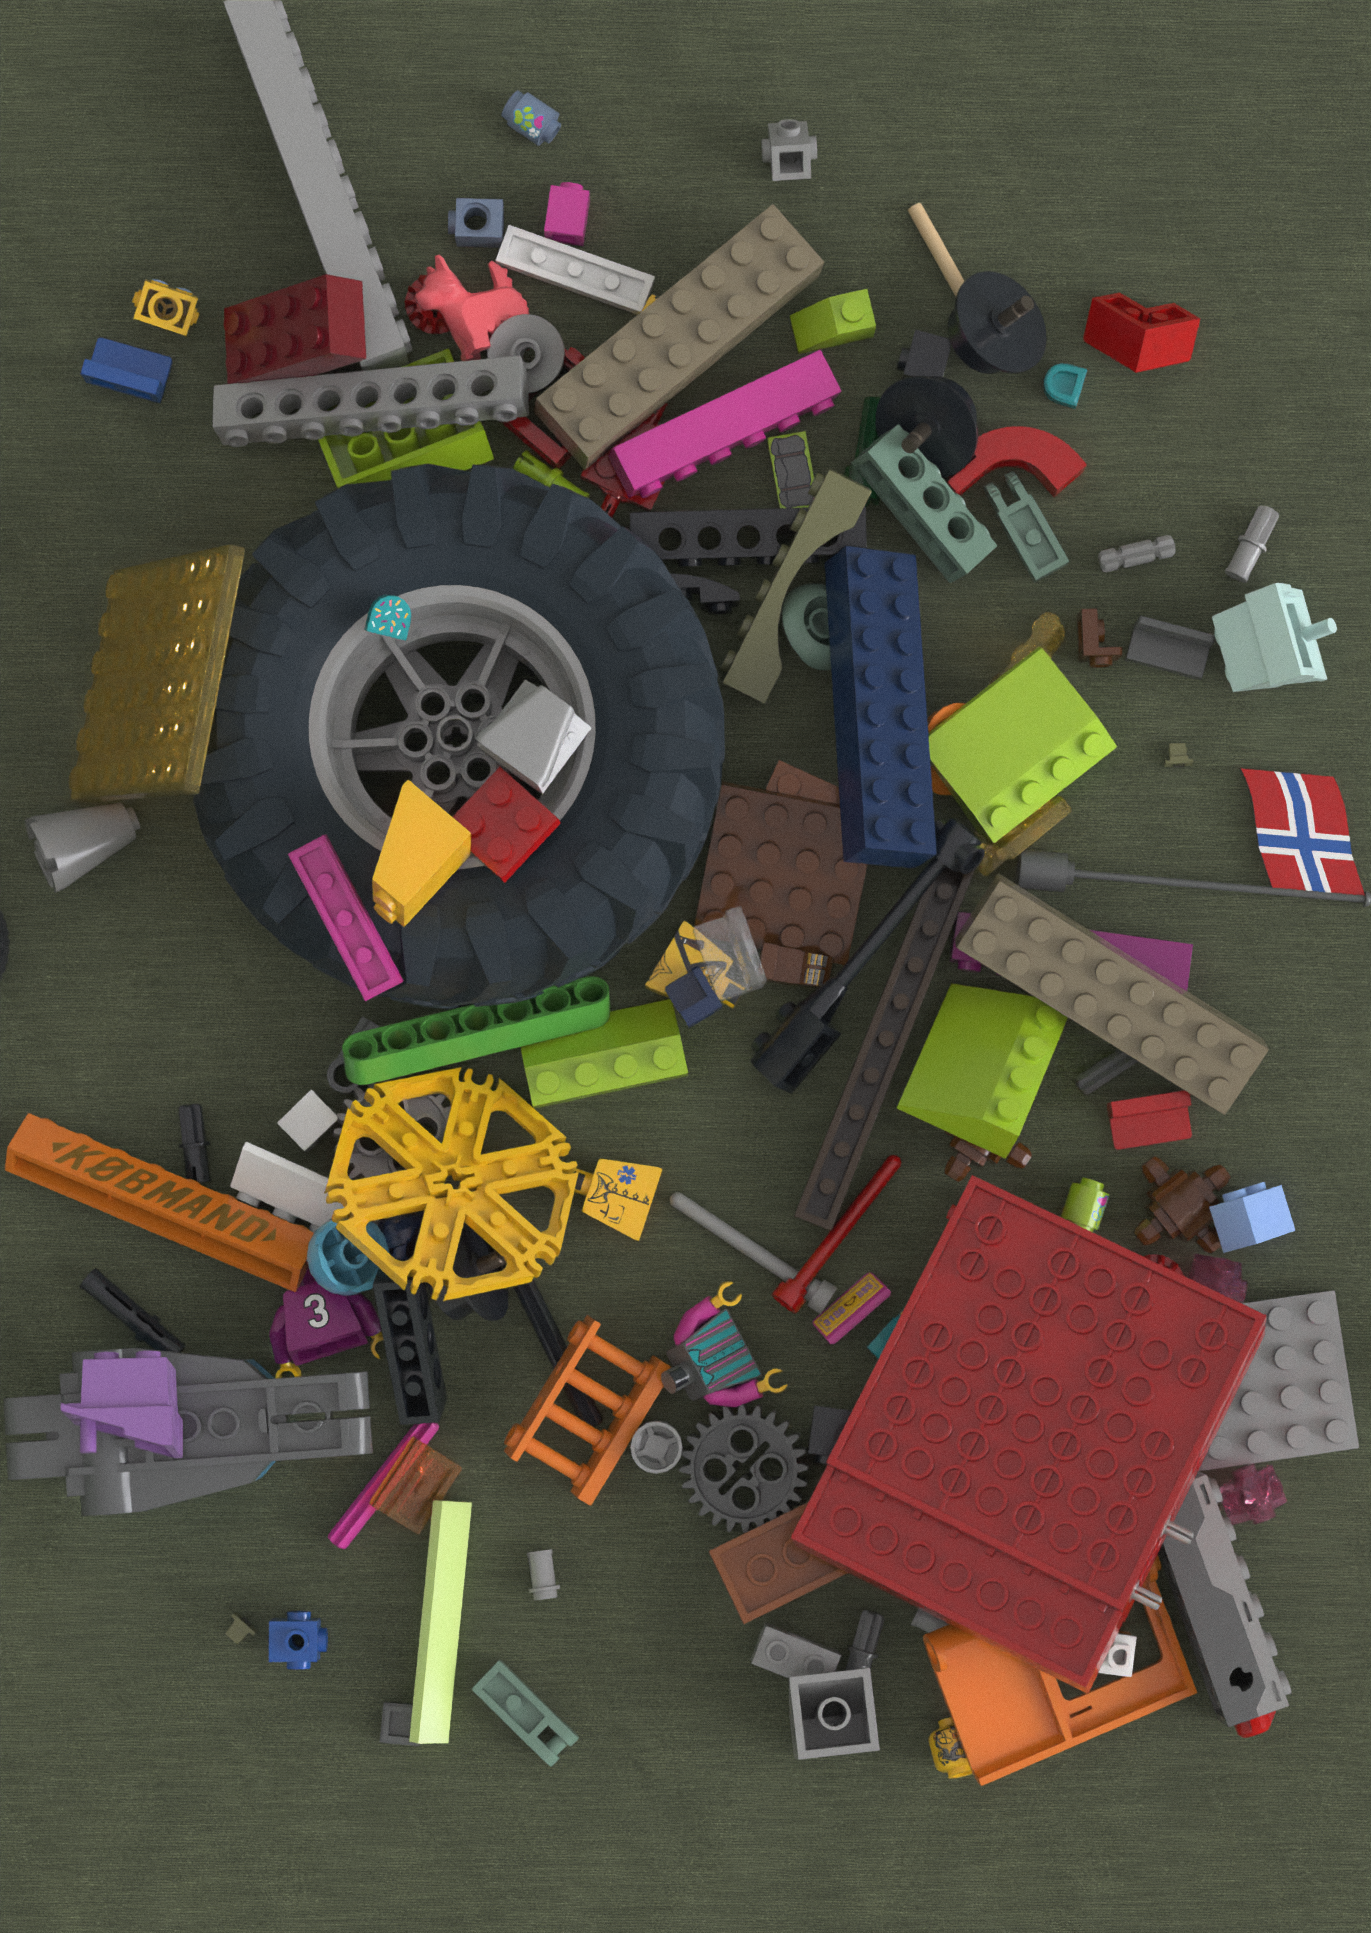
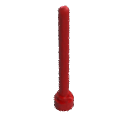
M890 1155L887 1157L793 1279L788 1278L785 1283H779L771 1296L781 1306L791 1313L797 1314L806 1302L804 1297L808 1293L806 1291L807 1286L900 1168L902 1162L899 1156Z

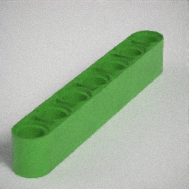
M583 977L559 988L553 985L543 990L544 994L516 1003L476 1007L473 1004L358 1032L347 1037L342 1045L345 1074L348 1080L354 1084L368 1085L603 1026L610 1018L609 986L600 977Z

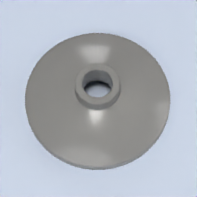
M531 314L511 317L500 324L490 338L491 346L487 350V359L521 356L523 360V354L526 350L533 349L535 351V358L532 362L525 363L523 360L529 374V393L538 392L548 387L558 377L563 367L565 348L562 337L558 330L542 317Z

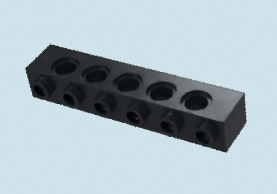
M864 506L853 528L838 534L836 541L832 545H821L804 563H818L819 555L836 554L845 546L867 548L866 506ZM800 508L630 512V528L633 533L655 551L662 562L663 559H678L679 566H702V558H717L718 565H741V557H756L757 564H772L781 546L776 539L777 530L782 525H792ZM711 526L719 531L720 542L717 547L704 549L699 545L698 534L704 527ZM743 526H754L759 532V541L752 548H743L737 541V533ZM669 527L677 529L681 534V544L678 548L671 551L663 549L658 541L660 532Z

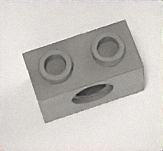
M765 1622L750 1660L751 1664L789 1678L835 1672L841 1654L838 1650Z

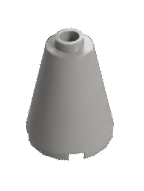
M121 802L32 816L25 819L29 840L35 837L37 839L34 841L36 859L51 888L54 887L55 893L65 889L135 840V830L140 829L139 821L133 808L125 809Z

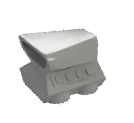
M524 680L495 721L480 731L475 739L478 741L476 746L486 755L527 785L543 794L580 745L591 727L575 714L574 709L547 688L542 685L537 687Z

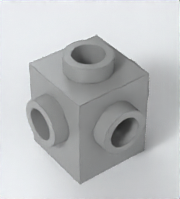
M785 119L778 123H769V139H761L763 163L770 162L772 181L811 179V160L817 159L816 135L809 136L807 121L799 122L794 119Z

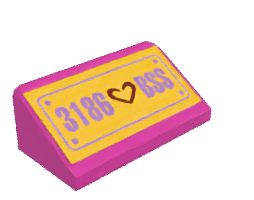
M866 1273L813 1320V1326L829 1344L834 1345L891 1295V1291L873 1273Z

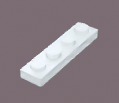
M508 225L495 260L497 264L504 268L637 315L644 308L655 282V276L511 225Z

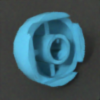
M332 1219L328 1220L314 1232L308 1243L307 1262L311 1275L320 1286L333 1294L348 1296L371 1290L379 1267L336 1229L337 1223L333 1222ZM369 1222L366 1225L367 1233L390 1254L386 1237L374 1222Z

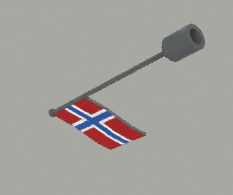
M1239 769L1245 779L1251 797L1257 846L1270 887L1076 870L1075 862L1068 861V854L1062 852L1019 849L1016 863L1015 884L1023 889L1064 892L1066 884L1072 885L1074 877L1360 902L1363 903V907L1371 904V894L1367 891L1364 892L1352 857L1345 804L1334 777Z

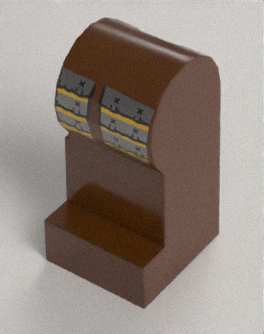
M763 943L756 980L818 989L830 979L834 958L821 954L802 952V950L781 947L775 944Z

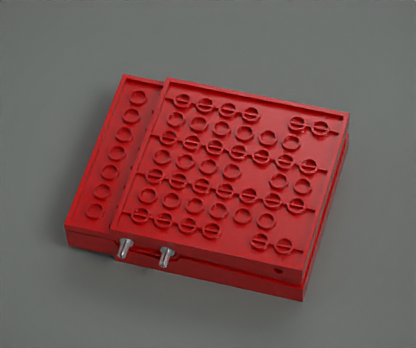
M972 1175L957 1206L952 1204L947 1213L946 1219L949 1221L826 1461L827 1467L791 1539L798 1548L1088 1694L1134 1601L1136 1600L1154 1610L1160 1607L1159 1604L1138 1593L1158 1603H1162L1161 1596L1143 1588L1142 1585L1166 1536L1168 1535L1186 1545H1189L1192 1541L1189 1538L1193 1539L1194 1533L1174 1523V1520L1261 1344L1266 1331V1326L1264 1325L1267 1315Z

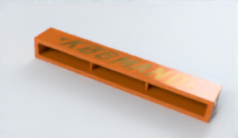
M28 1113L7 1147L5 1171L288 1290L297 1291L309 1268L307 1262L308 1243L314 1232L310 1231L307 1227L292 1224L274 1216L267 1210L254 1208L238 1201L231 1195L221 1194L206 1188L193 1179H185L166 1171L157 1164H149L130 1156L121 1149H113L94 1141L85 1134L75 1133L58 1126L47 1118H39Z

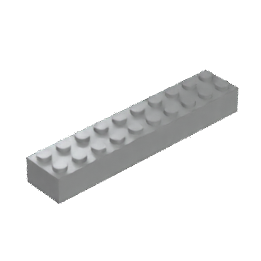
M223 1L324 272L328 275L362 281L366 359L359 361L362 371L398 368L409 364L407 353L413 351L407 329L403 319L398 321L394 319L395 316L399 315L389 283L384 285L380 283V281L386 279L380 258L375 247L367 248V245L372 244L362 211L353 212L354 209L359 208L348 175L342 177L339 175L345 173L335 140L326 141L327 138L332 137L321 104H312L318 102L307 67L299 70L300 67L305 65L294 32H289L291 28L282 1Z

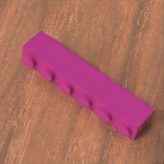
M820 349L613 447L608 457L628 497L630 498L640 493L641 497L645 498L663 488L661 482L675 477L678 482L695 474L698 471L696 466L709 460L711 465H715L729 458L732 455L730 450L741 444L744 445L745 449L761 443L766 439L764 434L775 428H778L780 433L798 425L801 422L799 417L812 411L814 416H818L835 406L833 401L842 391Z

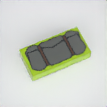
M806 431L767 438L779 508H808L813 496L807 493L814 480Z

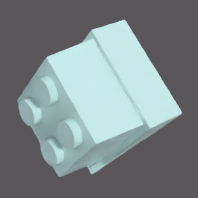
M1274 583L1245 594L1246 602L1212 616L1215 626V639L1221 648L1225 662V675L1231 684L1233 692L1327 680L1316 639L1335 633L1337 631L1336 623L1332 618H1328L1312 624L1301 589L1291 588L1290 584Z

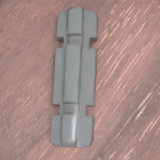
M1165 535L1157 537L1154 542H1151L1149 539L1120 546L1119 550H1115V548L1102 550L1098 558L1102 571L1110 572L1118 570L1119 566L1127 568L1152 562L1155 557H1158L1159 560L1169 558L1175 554L1176 550L1172 536Z

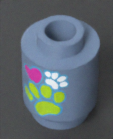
M517 90L510 97L501 114V117L507 120V126L537 146L541 145L544 141L549 144L561 127V123L557 121L559 113L529 92L523 94Z

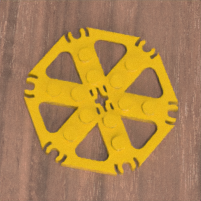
M462 1067L374 1084L373 1089L368 1088L364 1095V1099L370 1103V1107H364L354 1100L350 1109L347 1108L324 1192V1194L327 1193V1204L338 1202L344 1206L343 1209L334 1210L332 1215V1221L337 1223L336 1229L403 1290L406 1288L407 1278L411 1276L413 1277L410 1286L412 1294H416L420 1283L426 1282L433 1287L431 1299L436 1300L441 1293L442 1287L445 1285L446 1294L443 1301L530 1283L534 1277L538 1278L543 1269L535 1261L536 1258L545 1260L551 1266L561 1251L579 1171L574 1173L577 1167L576 1161L565 1163L559 1159L560 1156L568 1155L571 1149L570 1143H565L566 1136L500 1078L496 1084V1090L492 1091L493 1075L488 1074L485 1083L477 1085L471 1079L473 1069L468 1068L462 1082H460L459 1073ZM432 1094L445 1095L450 1100L451 1106L442 1142L440 1143L398 1104L403 1100ZM494 1111L506 1112L529 1132L535 1140V1144L481 1154L490 1114ZM362 1137L374 1140L406 1169L357 1180H351L347 1173L354 1143ZM447 1176H452L454 1181H461L458 1189H453L451 1184H444ZM539 1186L551 1189L555 1200L547 1230L543 1232L537 1230L500 1195ZM424 1210L414 1253L409 1260L399 1261L369 1236L366 1231V1225L371 1221ZM464 1222L503 1256L506 1261V1267L502 1271L471 1278H461L455 1274L453 1264Z

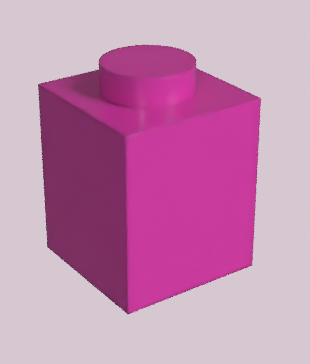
M562 182L560 186L551 185L544 227L545 238L564 244L584 245L590 205L589 190H583V186L572 182Z

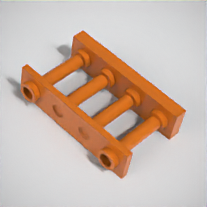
M587 1315L583 1322L579 1320L572 1327L567 1337V1341L570 1344L521 1424H514L508 1432L504 1444L507 1445L504 1452L511 1459L518 1462L525 1451L569 1477L573 1485L570 1492L591 1506L662 1390L661 1374L671 1368V1366L652 1355L649 1362L646 1360L644 1362L638 1361L597 1336L596 1332L601 1324ZM587 1348L634 1376L633 1381L636 1383L628 1396L623 1395L621 1397L574 1369ZM565 1383L570 1384L613 1410L615 1418L607 1430L602 1429L599 1431L554 1403ZM545 1417L592 1444L594 1452L587 1464L582 1463L578 1465L533 1438Z

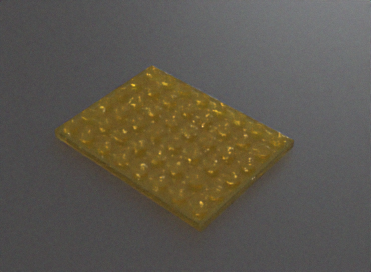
M231 544L114 570V574L109 577L105 591L106 597L109 598L107 611L102 615L98 626V634L102 636L99 651L94 654L91 662V673L94 674L92 689L88 690L83 705L84 712L87 713L85 725L79 731L76 740V749L79 751L77 766L73 767L69 777V788L72 789L71 800L86 803L199 794L245 548Z

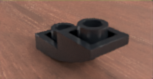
M671 574L687 600L692 599V594H699L700 609H708L709 614H728L732 612V607H739V592L726 585L703 577Z

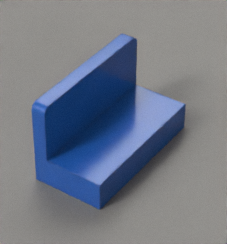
M98 338L92 359L84 360L80 374L86 383L161 403L173 361L171 357L105 338Z

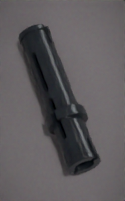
M98 1268L93 1269L80 1284L82 1290L84 1289L136 1334L134 1339L139 1343L144 1341L154 1350L182 1352L186 1347L184 1342H181L160 1324L161 1319L156 1314L153 1316L148 1314L125 1292L105 1277Z

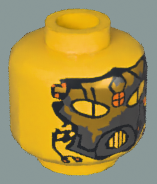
M949 1717L938 1721L939 1729L933 1731L928 1738L936 1769L942 1773H947L950 1779L973 1774L952 1718Z

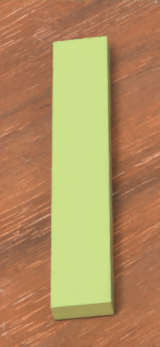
M433 1500L409 1742L422 1744L448 1743L472 1502Z

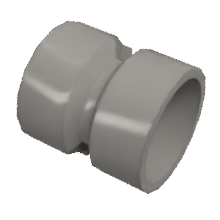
M652 1420L639 1426L632 1437L630 1448L632 1458L641 1469L658 1474L669 1471L677 1464L681 1458L683 1447L680 1434L674 1426L666 1421Z

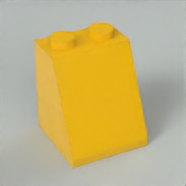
M409 780L402 785L372 878L373 901L376 903L374 905L375 911L387 922L392 924L396 920L403 927L411 921L469 858L471 847V833Z

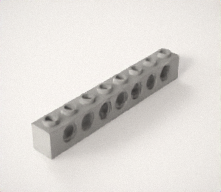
M521 356L214 385L213 429L223 445L232 447H243L248 443L264 441L282 443L286 439L296 438L318 440L327 435L338 434L358 436L362 432L369 431L392 433L399 431L401 428L412 427L433 429L443 424L473 425L478 421L485 420L508 422L515 420L517 417L529 416V374ZM492 390L488 395L480 396L483 392ZM453 394L449 399L441 400L444 396ZM414 398L410 403L403 404L407 399ZM376 401L374 405L365 408L368 403ZM338 405L335 409L327 411L331 406ZM299 409L295 414L289 415L293 410ZM262 412L258 417L252 418L256 413Z

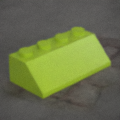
M670 999L611 1011L608 1022L601 1027L521 1047L534 1109L688 1076L681 1036L673 1003Z

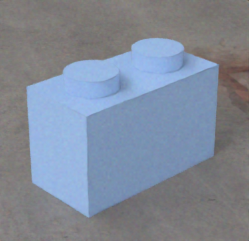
M1265 1182L1222 1194L1224 1202L1210 1206L1223 1253L1255 1245L1295 1231L1282 1185L1267 1189Z

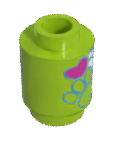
M1082 1177L1080 1184L1072 1182L1061 1218L1091 1232H1094V1230L1098 1231L1110 1194L1103 1192L1104 1184Z

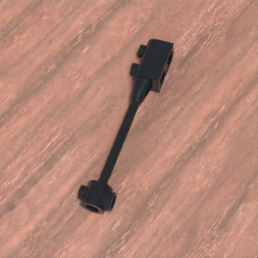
M951 817L948 822L944 819L935 821L937 855L933 857L838 974L835 977L832 976L803 1001L800 1000L797 1005L793 1002L785 1003L776 1014V1019L781 1024L773 1034L770 1035L768 1032H763L754 1039L751 1049L756 1054L750 1062L775 1087L792 1094L842 1033L830 1021L848 990L847 986L942 871L948 867L956 873L960 871L963 874H968L980 865L985 855L984 849L979 846L982 841L958 820Z

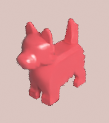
M436 255L435 269L431 266L426 268L428 276L424 280V288L415 295L416 302L422 310H438L443 315L450 333L461 351L460 358L462 361L480 360V352L490 348V338L500 324L511 317L529 314L527 301L522 298L521 293L512 288V279L507 277L508 270L501 268L494 261L488 263L493 281V289L470 293L465 290L457 276L448 268L444 258Z

